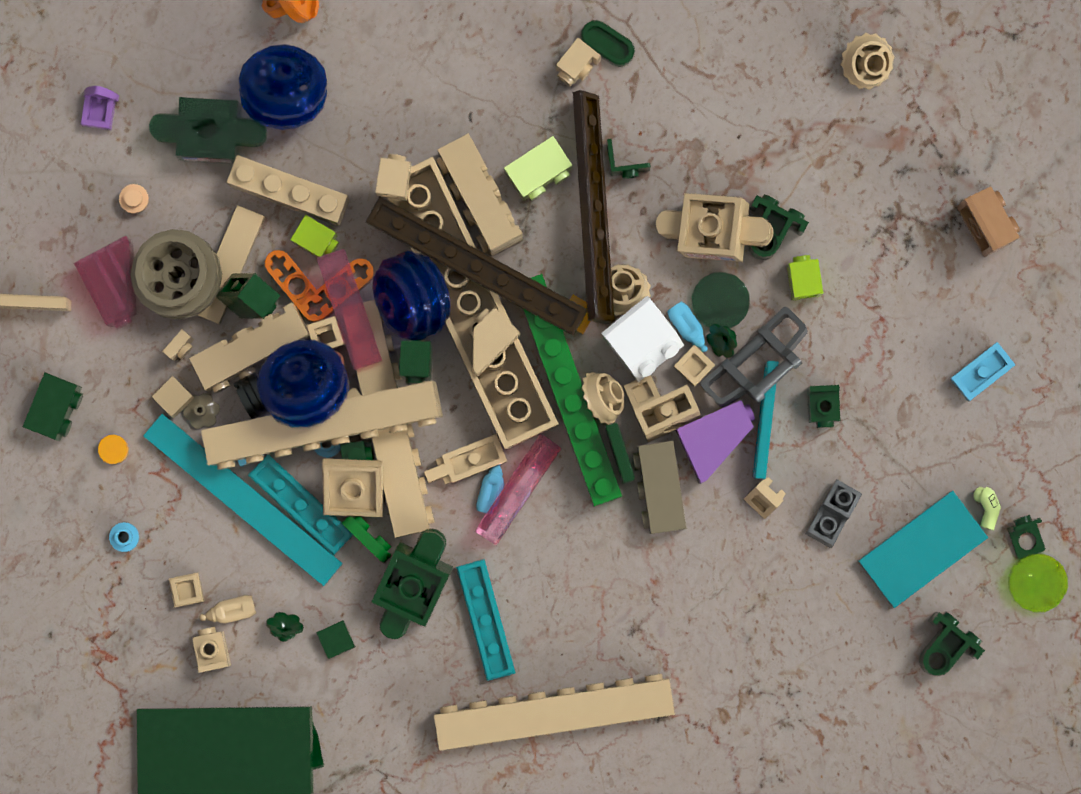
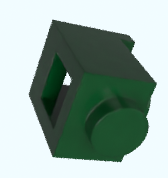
M839 385L809 386L807 388L809 423H816V428L834 427V422L841 421ZM822 401H827L830 404L828 412H823L820 409Z
M371 441L340 444L342 459L374 461Z

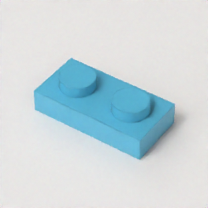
M996 342L951 377L950 380L969 402L1013 368L1015 363L1000 344Z

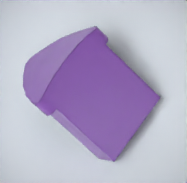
M101 86L85 88L81 125L111 130L115 103L119 101V95Z

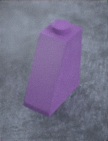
M742 400L675 430L699 484L708 480L753 428L752 421L755 420V416L750 405H743Z

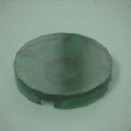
M713 272L703 277L695 286L691 297L692 310L697 320L708 328L713 324L725 325L729 329L737 326L746 317L750 306L749 292L744 282L736 275L725 272Z

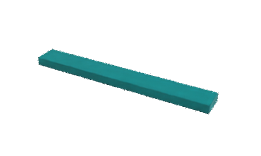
M161 414L143 435L323 586L328 583L343 563L233 471L229 468L218 470L217 465H208L205 448L164 414Z

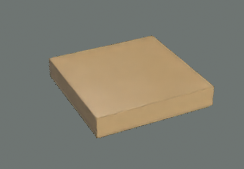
M323 459V515L383 517V461Z

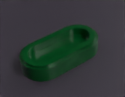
M598 20L590 21L583 27L581 40L610 64L623 67L633 60L635 48L627 37Z

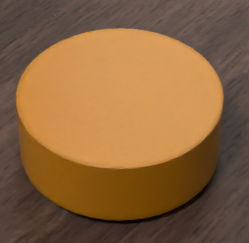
M108 435L100 441L98 453L104 462L119 464L127 458L129 446L121 436Z

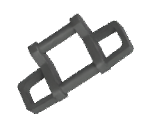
M783 307L765 326L763 325L757 330L758 334L731 359L728 360L726 358L717 369L701 381L700 384L703 390L719 407H727L745 394H748L759 403L765 398L764 394L791 369H797L802 364V361L793 350L806 336L808 330L806 325L788 307ZM785 318H789L799 327V330L785 346L771 331ZM767 343L784 361L755 386L737 368L762 345ZM727 373L740 387L726 397L720 398L712 391L710 386L723 374Z

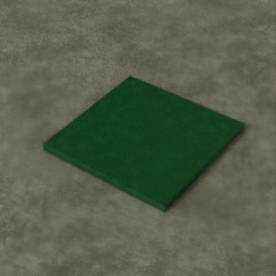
M312 706L137 709L138 794H314Z

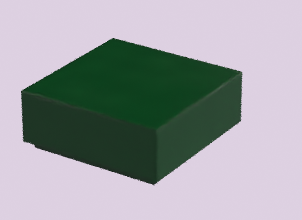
M344 620L316 632L328 659L356 647Z

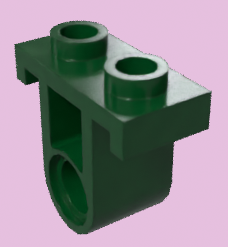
M764 194L763 197L757 195L750 210L755 212L757 207L764 210L762 218L771 224L773 237L771 240V250L761 251L757 246H749L751 255L759 260H767L773 257L791 225L798 228L796 234L801 236L809 223L804 220L805 215L793 208H789L787 211L779 207V201Z
M946 611L943 615L940 612H935L928 621L932 625L940 623L943 626L921 652L919 663L924 672L930 675L941 676L950 671L968 647L972 649L969 655L977 660L985 650L979 646L982 640L969 630L966 634L957 627L960 622ZM935 652L940 653L943 658L942 665L937 669H933L929 665V657Z

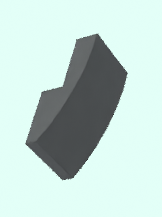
M836 479L805 534L832 548L846 521L855 509L862 493Z

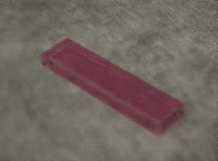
M345 249L316 258L354 370L383 361Z
M540 434L475 532L497 546L562 448L543 434Z

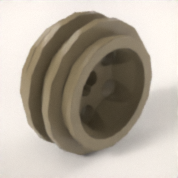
M171 229L156 233L141 245L133 259L130 276L134 293L145 307L163 318L183 320L197 316L212 304L220 290L222 270L219 257L205 240L190 231ZM181 250V256L174 259L172 252ZM197 258L199 267L192 268L191 262ZM162 261L163 268L160 271H156L157 266ZM181 272H185V277H181ZM181 277L180 283H176V278ZM157 283L164 284V289L160 293H157L155 289ZM175 293L183 294L182 297L173 299Z

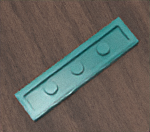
M768 360L765 363L763 379L779 365V361ZM776 384L764 394L765 398L760 402L753 479H766Z
M269 454L248 474L255 483L333 555L353 536L335 515H323V504Z
M485 559L457 566L458 576L487 681L515 674V668Z

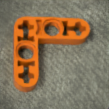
M274 250L267 255L265 260V267L269 274L304 317L314 323L330 316L367 286L374 277V268L368 260L363 258L355 259L320 288L316 289L286 252ZM275 257L286 259L283 265L289 272L292 268L296 270L295 273L288 275L284 282L280 281L284 274L278 268L275 270L271 268L274 265L272 259ZM357 265L361 268L367 266L369 268L366 271L367 278H356L353 283L357 287L352 290L349 282L342 276L347 273L349 278L356 274L354 268ZM295 278L302 279L305 282V290L298 295L292 294L289 290V283ZM337 282L343 283L347 290L345 296L340 299L333 298L330 294L331 286ZM325 292L328 300L334 303V305L329 308L328 304L325 303L320 308L322 312L320 316L316 314L310 316L308 314L311 310L309 304L311 302H314L316 305L324 300L319 295Z

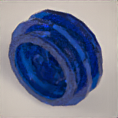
M286 44L274 45L258 51L243 64L238 78L241 106L250 118L269 128L279 130L295 129L313 121L323 110L327 98L325 68L315 56L296 46ZM306 85L307 88L304 91L300 89L301 86Z
M409 250L382 260L373 277L372 289L377 309L386 326L396 336L407 338L411 341H419L427 336L441 332L450 316L451 302L449 290L438 267L427 256Z
M297 340L282 345L268 356L259 370L257 389L265 409L278 423L291 428H309L325 422L339 411L347 398L350 381L340 356L329 345L317 340ZM289 394L292 395V398H291V399H290V398H284V396H286V395H289Z

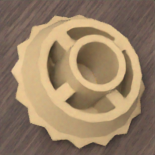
M865 33L862 36H855L852 42L847 43V48L842 53L843 61L841 66L844 69L843 76L848 78L849 83L856 85L858 89L867 88L870 90L874 86H880L883 81L888 79L889 73L893 70L895 57L892 54V47L885 38H880L876 33L872 35Z
M618 264L611 267L614 314L616 316L624 315L646 296H651L649 292L651 285L647 281V276L642 274L638 268Z
M586 373V377L582 379L584 384L581 389L584 392L583 399L587 402V408L592 411L593 417L599 419L600 423H606V425L615 423V420L624 409V392L621 385L608 374Z

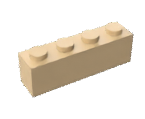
M239 155L236 156L227 180L231 188L338 227L341 225L350 201L346 194Z

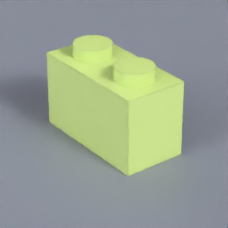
M554 136L504 167L505 174L523 201L527 198H530L531 201L537 199L546 192L544 187L553 181L556 185L570 177L569 171L572 170L571 162Z

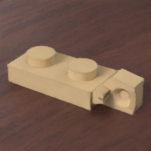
M495 434L442 455L441 458L436 459L438 466L424 471L428 483L443 478L445 484L454 483L507 462L498 436Z

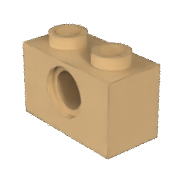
M688 385L633 409L648 442L702 418Z

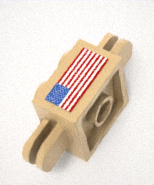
M684 193L682 211H662L656 220L658 233L666 239L679 240L677 251L688 258L743 262L745 245L765 246L769 244L773 237V228L767 220L762 217L748 216L750 204L742 197Z

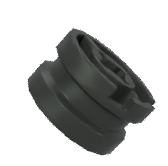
M255 373L248 375V379L243 382L239 380L233 383L251 419L259 417V413L262 411L268 412L273 409L270 399Z

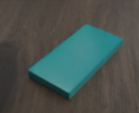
M952 490L859 559L858 562L890 605L895 608L988 539V536Z

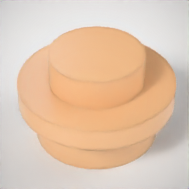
M130 184L122 189L119 195V202L125 211L136 214L142 212L147 207L149 195L142 186Z

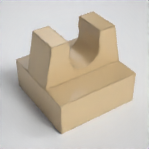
M769 477L761 481L744 498L764 519L778 508L786 494L782 489L776 494L769 487L773 482Z

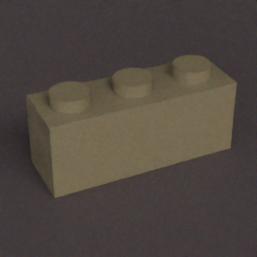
M668 441L638 446V453H633L635 471L641 470L642 482H637L639 500L645 499L647 511L641 512L644 529L649 528L650 534L686 529L674 442Z

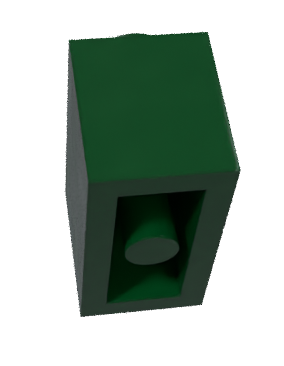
M233 273L219 290L216 298L240 318L264 319V317L274 312L277 306L275 302L281 295L255 273Z
M401 340L399 376L402 380H406L407 385L431 381L433 356L431 341Z
M44 372L22 427L60 441L62 436L67 437L72 426V421L69 420L73 409L77 410L83 398V393H80L82 387Z

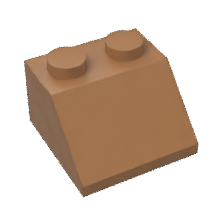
M991 186L967 197L956 206L984 258L1020 238L1018 235L1020 229L1016 220L1012 216L1008 217L1003 208L1006 204L998 190L994 192Z

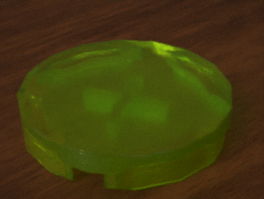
M1042 553L1029 554L1020 558L1013 565L1008 577V589L1013 600L1020 607L1032 612H1047L1057 607L1064 595H1066L1068 576L1063 565L1053 557Z

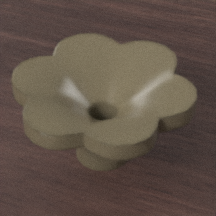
M202 393L200 396L192 395L194 399L183 410L184 417L190 420L191 426L195 429H201L203 426L212 427L216 423V415L220 412L219 404L213 402L212 396L208 393ZM199 408L203 409L201 413L198 412Z

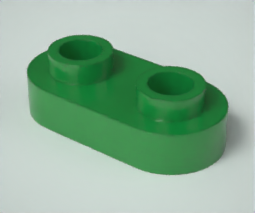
M347 516L342 524L383 564L392 556L388 551L391 545L380 535L374 538L367 531L371 526L361 516H356L355 518Z

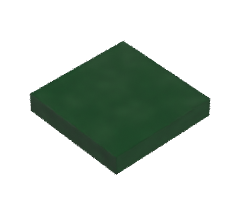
M616 423L607 425L605 431L622 485L632 482L635 476L619 425Z

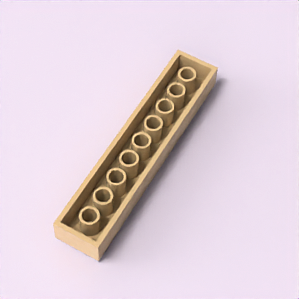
M431 157L412 166L407 200L387 198L388 201L476 248L434 158ZM410 247L504 449H510L557 427L556 417L518 338L479 376L473 372L474 327L477 325L474 320L485 309L491 312L496 307L510 322L499 296Z

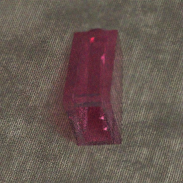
M127 236L74 263L105 324L110 328L115 326L116 329L131 323L130 317L137 314L136 294L134 293L130 276L134 259L133 243Z

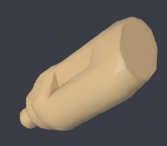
M244 595L220 601L213 608H210L206 614H201L199 618L201 621L207 619L224 624L250 618L256 614L253 598L250 595Z

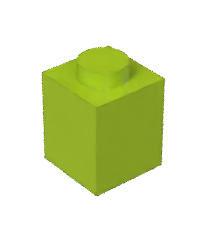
M307 215L304 216L290 239L292 243L322 261L326 255L331 257L339 244L336 241L338 237L336 232Z
M810 255L793 257V262L787 265L792 300L822 296L824 292L819 260L811 259Z

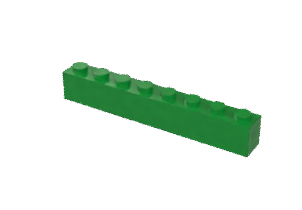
M543 274L531 277V279L546 286ZM523 309L593 506L595 507L622 497L592 411L587 408V402L583 399L582 383L563 330Z

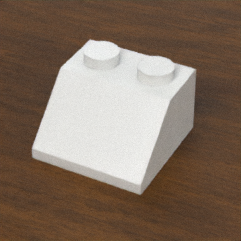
M648 296L602 332V335L619 361L638 382L653 374L659 365L668 358L675 356L679 349L684 346L677 332Z

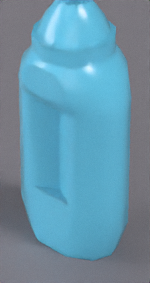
M681 301L667 311L668 317L682 338L692 343V345L701 348L702 352H706L708 347L705 346L702 325L688 305Z
M501 464L492 467L482 480L476 503L477 511L495 515L499 509L505 485L500 467Z

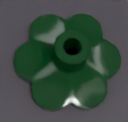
M711 325L709 328L710 333L706 336V340L712 346L713 353L718 357L723 355L726 358H731L734 355V349L737 347L736 333L725 325Z
M278 612L274 617L268 618L266 621L270 634L278 637V640L282 642L294 638L304 628L303 624L299 622L300 618L295 614L287 615L286 613Z

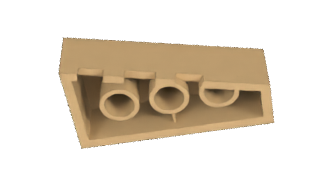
M469 133L437 149L440 157L435 160L443 175L449 173L453 181L449 187L455 199L458 201L462 198L467 208L462 212L469 226L476 225L480 235L476 236V239L482 251L486 252L489 250L491 256H494L523 241V234L519 226H515L512 213L505 201H502L499 189L492 176L488 174V169Z
M290 303L283 307L286 313L282 315L279 313L270 314L261 319L258 323L259 327L255 329L253 326L244 328L231 336L233 340L229 342L222 340L189 358L204 389L208 392L213 390L214 393H218L230 386L229 381L237 377L240 380L248 378V375L257 373L256 367L264 363L269 367L283 360L282 354L290 350L295 354L309 347L308 341L311 340V337L298 308L293 303Z

